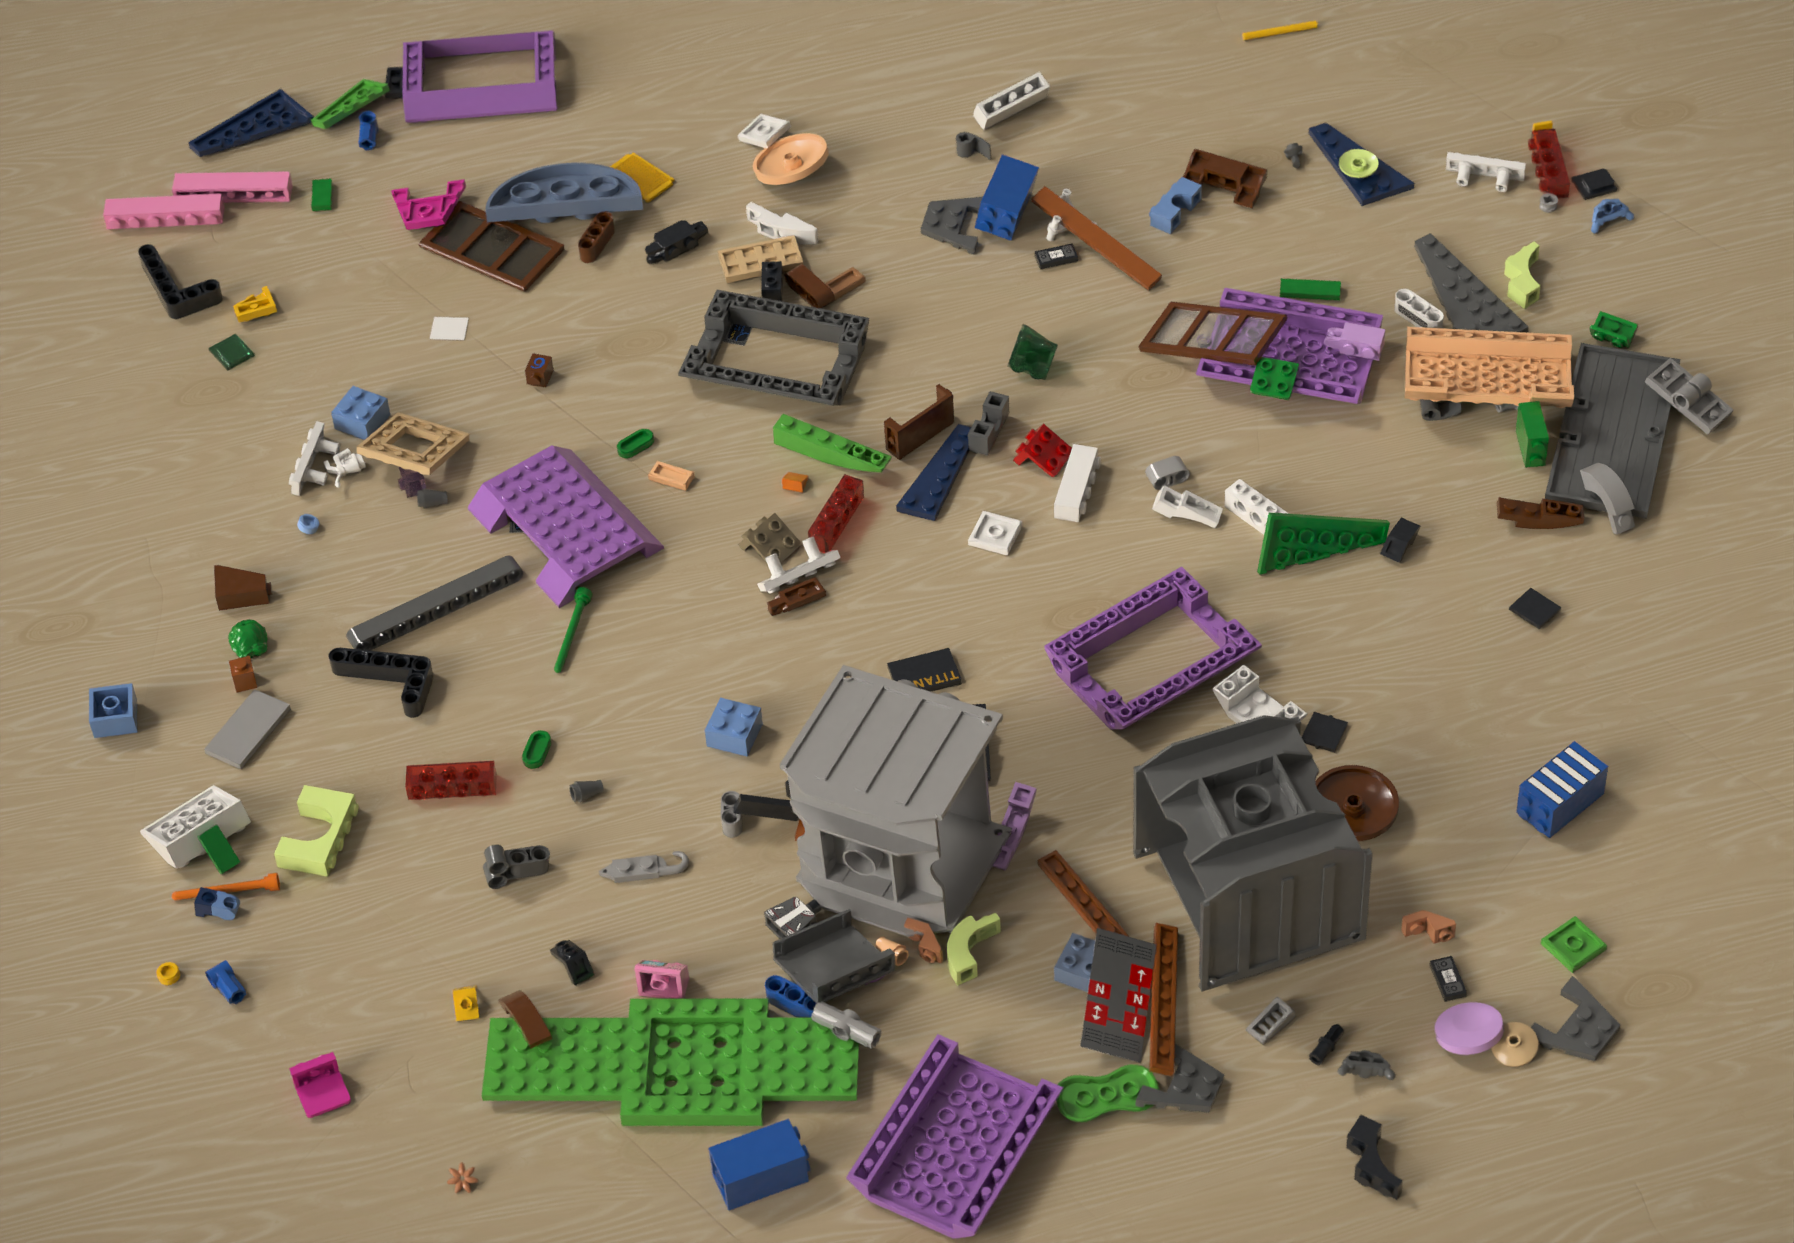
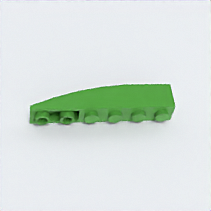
M782 414L773 426L774 444L827 464L860 471L882 473L891 460L890 455L786 414Z

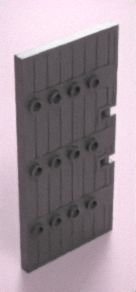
M1581 343L1572 378L1574 400L1572 407L1565 408L1545 499L1583 505V508L1607 512L1600 497L1592 491L1585 490L1580 470L1595 463H1602L1610 467L1624 483L1634 505V509L1631 510L1632 516L1647 519L1671 404L1648 386L1645 380L1670 357ZM1671 358L1680 365V359Z

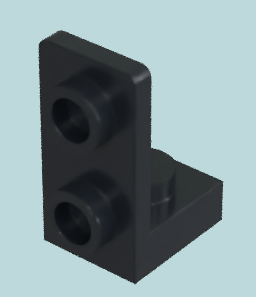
M560 941L554 948L550 949L551 954L564 963L572 984L577 985L595 975L586 952L572 941Z

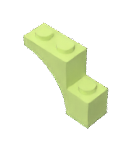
M1536 242L1524 246L1519 252L1509 256L1505 261L1504 275L1511 279L1508 284L1507 297L1524 309L1539 300L1540 285L1533 279L1529 271L1530 267L1539 257L1540 245Z

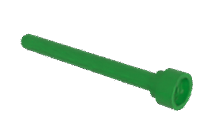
M579 587L576 590L574 596L576 606L554 666L556 673H560L563 670L584 606L591 602L593 593L588 588Z

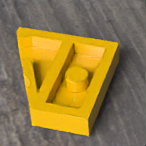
M264 286L262 293L256 297L251 294L244 301H240L233 306L239 323L277 312L268 286Z

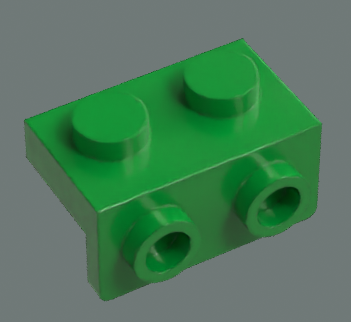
M1600 311L1594 325H1591L1589 329L1592 337L1598 341L1606 340L1618 348H1629L1637 332L1638 324Z

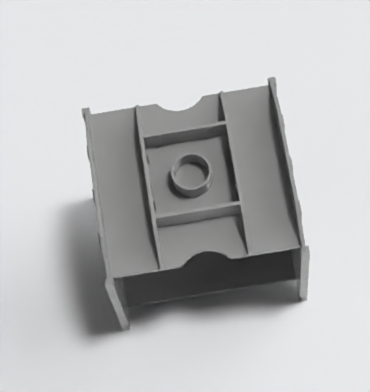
M843 665L780 763V769L784 770L788 775L791 795L790 805L792 806L793 813L799 817L805 828V834L797 839V855L800 859L801 870L796 876V881L802 884L811 897L820 904L821 908L838 914L850 909L851 918L907 937L914 936V934L924 935L922 932H914L912 929L905 928L904 924L907 918L928 923L933 933H951L963 918L1002 851V846L1006 844L1012 832V828L991 821L985 748L997 730L996 727L1003 720V714L962 702L950 693L942 692L936 694L920 689L908 680H899L897 682Z

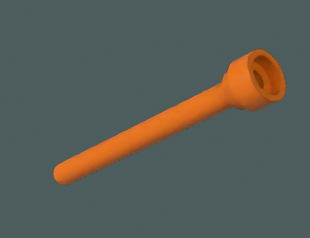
M270 873L260 880L204 888L226 893L260 888L278 891L280 890V880L278 873ZM200 888L173 892L172 899L196 898Z

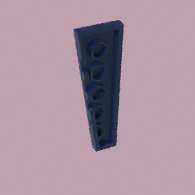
M961 424L955 427L896 505L897 512L936 521L969 453L968 433L971 427Z

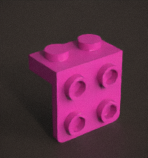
M334 1052L320 1055L315 1059L298 1063L294 1067L289 1068L293 1085L308 1118L316 1117L351 1102Z

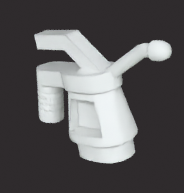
M348 448L333 456L336 467L330 466L328 460L324 461L328 473L338 474L335 481L337 488L341 487L339 482L341 477L346 474L360 472L361 469L366 468L362 455L351 454Z

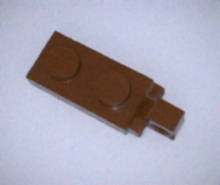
M816 577L778 592L779 595L774 600L767 602L768 612L771 616L781 614L782 611L786 613L825 597L826 590Z

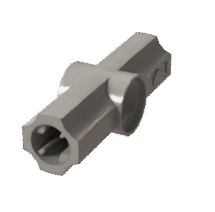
M818 1002L811 1015L813 1021L831 1029L839 1039L844 1041L852 1039L871 1049L877 1046L882 1035L881 1029L862 1021L858 1014L849 1009L841 1011L824 1002Z

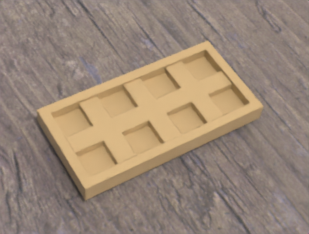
M794 235L718 251L726 283L761 276L762 262L782 261L783 271L792 270L803 264Z

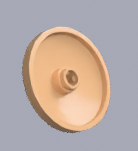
M803 133L787 136L775 141L769 148H764L755 158L753 170L757 179L765 184L780 185L795 182L818 170L826 161L829 150L825 140L819 135Z

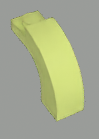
M997 913L983 916L978 921H975L972 915L957 924L951 932L947 943L948 968L957 986L978 977L977 962L971 955L970 950L978 942L1001 932L1000 918Z

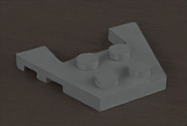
M983 197L930 201L921 226V234L940 242L947 241L952 243L953 247L957 249L962 247L967 250V253L974 255L978 244V237L962 235L960 232L967 212L978 213Z
M1572 976L1561 989L1560 995L1579 1005L1556 1034L1535 1022L1531 1028L1536 1033L1538 1043L1543 1045V1048L1549 1050L1556 1048L1566 1051L1565 1054L1596 1061L1619 1032L1620 1024Z
M1175 1044V1064L1179 1066L1167 1092L1143 1085L1136 1099L1135 1106L1144 1107L1145 1104L1156 1105L1158 1109L1173 1106L1179 1107V1110L1210 1113L1225 1074Z

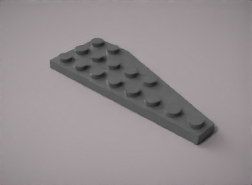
M1431 233L1415 240L1414 247L1421 262L1426 267V273L1432 280V286L1441 305L1444 306L1447 312V318L1451 321L1453 329L1528 332L1529 326Z

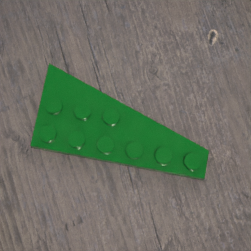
M1269 512L1257 573L1261 575L1270 570L1285 569V566L1301 565L1328 558L1332 554L1347 553L1348 550L1360 547L1363 549L1383 544L1387 539L1390 522L1381 519Z

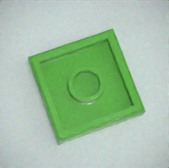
M1576 916L1541 939V945L1571 973L1607 949V945Z

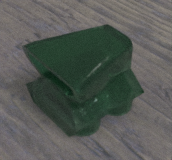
M1022 324L1007 367H1010L1016 373H1027L1036 380H1046L1058 344L1052 343L1028 325Z

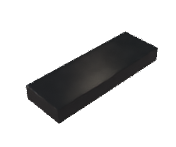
M740 794L733 807L735 814L798 821L799 819L793 813L790 800Z

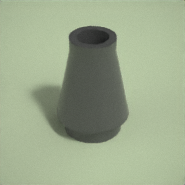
M425 488L417 490L418 507H423V509L447 504L448 502L447 491Z
M601 780L574 781V784L569 786L572 800L581 803L599 793H603L604 788Z

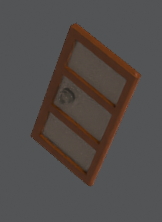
M462 201L455 205L444 225L434 226L419 242V247L524 292L565 250L564 244L512 222H487L485 211Z

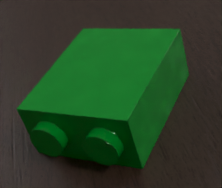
M1540 402L1519 403L1516 435L1525 468L1546 466L1549 435Z

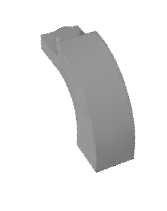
M1595 463L1580 470L1585 490L1596 493L1603 501L1613 533L1620 534L1635 527L1631 513L1634 505L1619 476L1610 467L1602 463Z

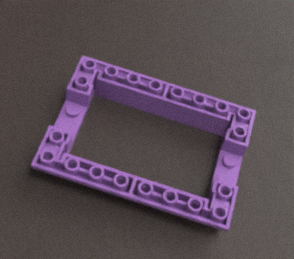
M551 30L403 42V103L405 122L557 111L554 60H556L555 32ZM535 49V82L424 91L423 89L424 56L425 58Z
M1182 566L1044 646L1057 675L1109 729H1124L1262 648V644L1235 618L1227 623L1208 604V592ZM1176 606L1187 614L1220 647L1127 702V704L1115 689L1107 693L1088 674V662L1085 660Z

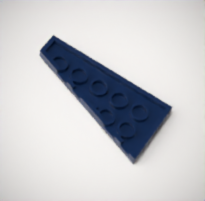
M280 88L189 141L188 145L199 157H203L312 123L311 119L314 116Z
M1326 122L1309 128L1308 134L1361 206L1414 189L1415 183L1379 158H1377L1378 168L1372 175L1363 178L1346 175L1339 167L1340 157L1349 150L1366 149Z

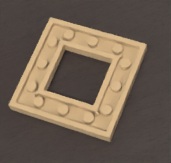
M397 412L357 446V454L364 455L366 458L383 461L386 464L397 465L403 469L417 471L422 475H431L469 441L470 434ZM405 433L416 438L430 440L434 443L422 454L392 445Z

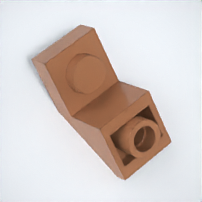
M1421 910L1402 917L1401 931L1407 937L1420 934L1426 930L1433 944L1447 942L1455 937L1456 923L1452 919Z
M907 918L904 924L905 928L924 934H914V936L909 937L913 941H920L918 946L920 957L929 963H942V950L930 925Z

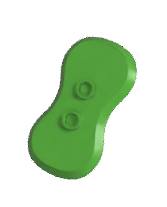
M1132 1064L1120 1067L1103 1076L1073 1075L1063 1079L1058 1083L1059 1086L1063 1087V1091L1056 1103L1060 1112L1067 1119L1074 1122H1087L1108 1111L1125 1110L1138 1112L1146 1110L1153 1105L1135 1106L1142 1086L1145 1085L1159 1090V1086L1152 1072H1149L1148 1068Z

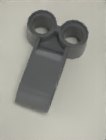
M491 845L484 851L486 862L483 864V870L488 887L492 889L505 886L507 880L542 875L549 869L550 851L542 845L504 850L501 845Z

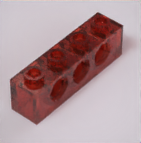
M1555 128L1532 130L1531 139H1528L1529 151L1532 150V163L1536 164L1535 174L1536 178L1540 179V192H1543V194H1554L1558 199L1568 198L1570 181Z
M844 474L810 527L808 538H815L820 552L826 553L831 551L863 500V480Z
M494 761L406 766L405 787L408 800L496 795L497 773Z

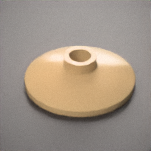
M1510 1022L1504 1024L1502 1038L1491 1049L1493 1055L1500 1063L1510 1067H1520L1533 1060L1537 1054L1539 1043L1537 1035L1531 1027L1520 1022ZM1511 1039H1518L1516 1044L1510 1043Z

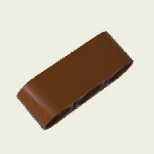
M603 211L598 213L578 241L579 255L582 262H594L613 236L615 229L613 215L610 212Z
M803 264L784 274L788 286L811 307L821 309L835 300L832 290Z

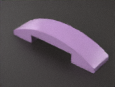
M1015 782L1008 800L1009 806L1001 824L1012 828V832L1006 844L1002 846V851L993 867L1006 871L1025 831L1034 803L1036 788Z

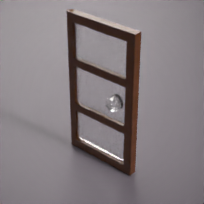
M1171 301L1138 347L1140 352L1197 359L1204 358L1256 366L1288 317L1286 314Z

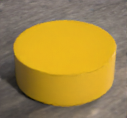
M173 962L161 964L156 972L159 982L163 985H172L181 976L178 965Z

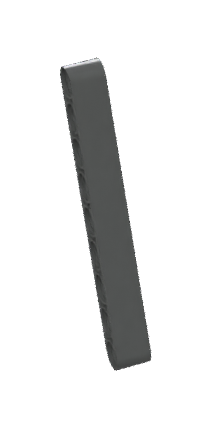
M504 556L354 626L347 632L346 638L354 649L371 651L518 582L523 577L524 572L512 556Z

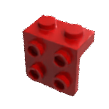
M1043 423L1036 430L1031 429L1025 436L1027 441L1025 443L1022 442L1015 450L1017 455L1013 461L1020 465L1027 458H1030L1048 475L1055 477L1068 460L1072 447Z

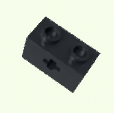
M782 261L762 262V298L783 302Z

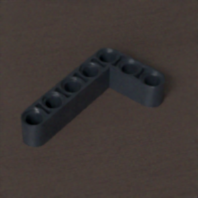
M146 244L139 248L138 253L142 268L170 318L180 319L222 302L223 296L217 280L209 279L178 290L156 248L151 244Z
M341 647L330 651L328 657L331 670L335 675L405 683L401 695L405 715L415 718L422 714L434 677L429 658Z

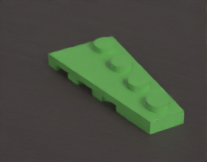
M362 79L311 119V122L315 127L330 128L333 124L390 91L389 86L385 83Z

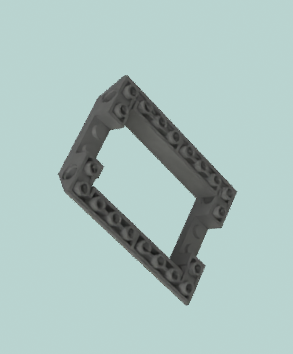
M716 290L704 316L705 330L697 346L691 345L678 376L832 406L841 405L865 349L869 318ZM731 323L837 343L839 348V354L832 371H825L821 388L818 384L713 365Z

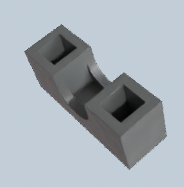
M989 392L983 403L981 421L975 420L968 433L969 451L989 455L1010 413L1009 396Z

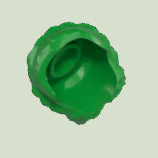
M251 619L242 620L236 623L229 632V644L239 658L246 656L253 658L254 656H261L267 651V632L265 627L257 621Z

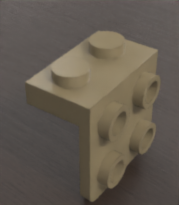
M773 513L768 519L765 516L756 523L757 528L754 531L751 528L741 536L744 540L738 544L743 551L752 545L764 560L767 556L777 553L781 563L800 547L801 542L778 515Z

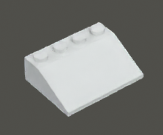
M213 785L140 832L164 860L177 869L188 865L190 860L196 856L207 853L197 838L214 825H218L227 839L233 833L242 831L251 821L241 800Z

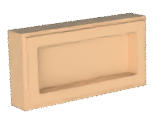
M657 461L648 477L651 481L686 491L693 481L695 474L693 471Z

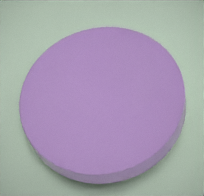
M1469 1002L1455 1005L1444 1011L1435 1023V1034L1439 1045L1455 1054L1469 1055L1486 1051L1496 1045L1504 1033L1501 1014L1494 1007L1484 1003Z

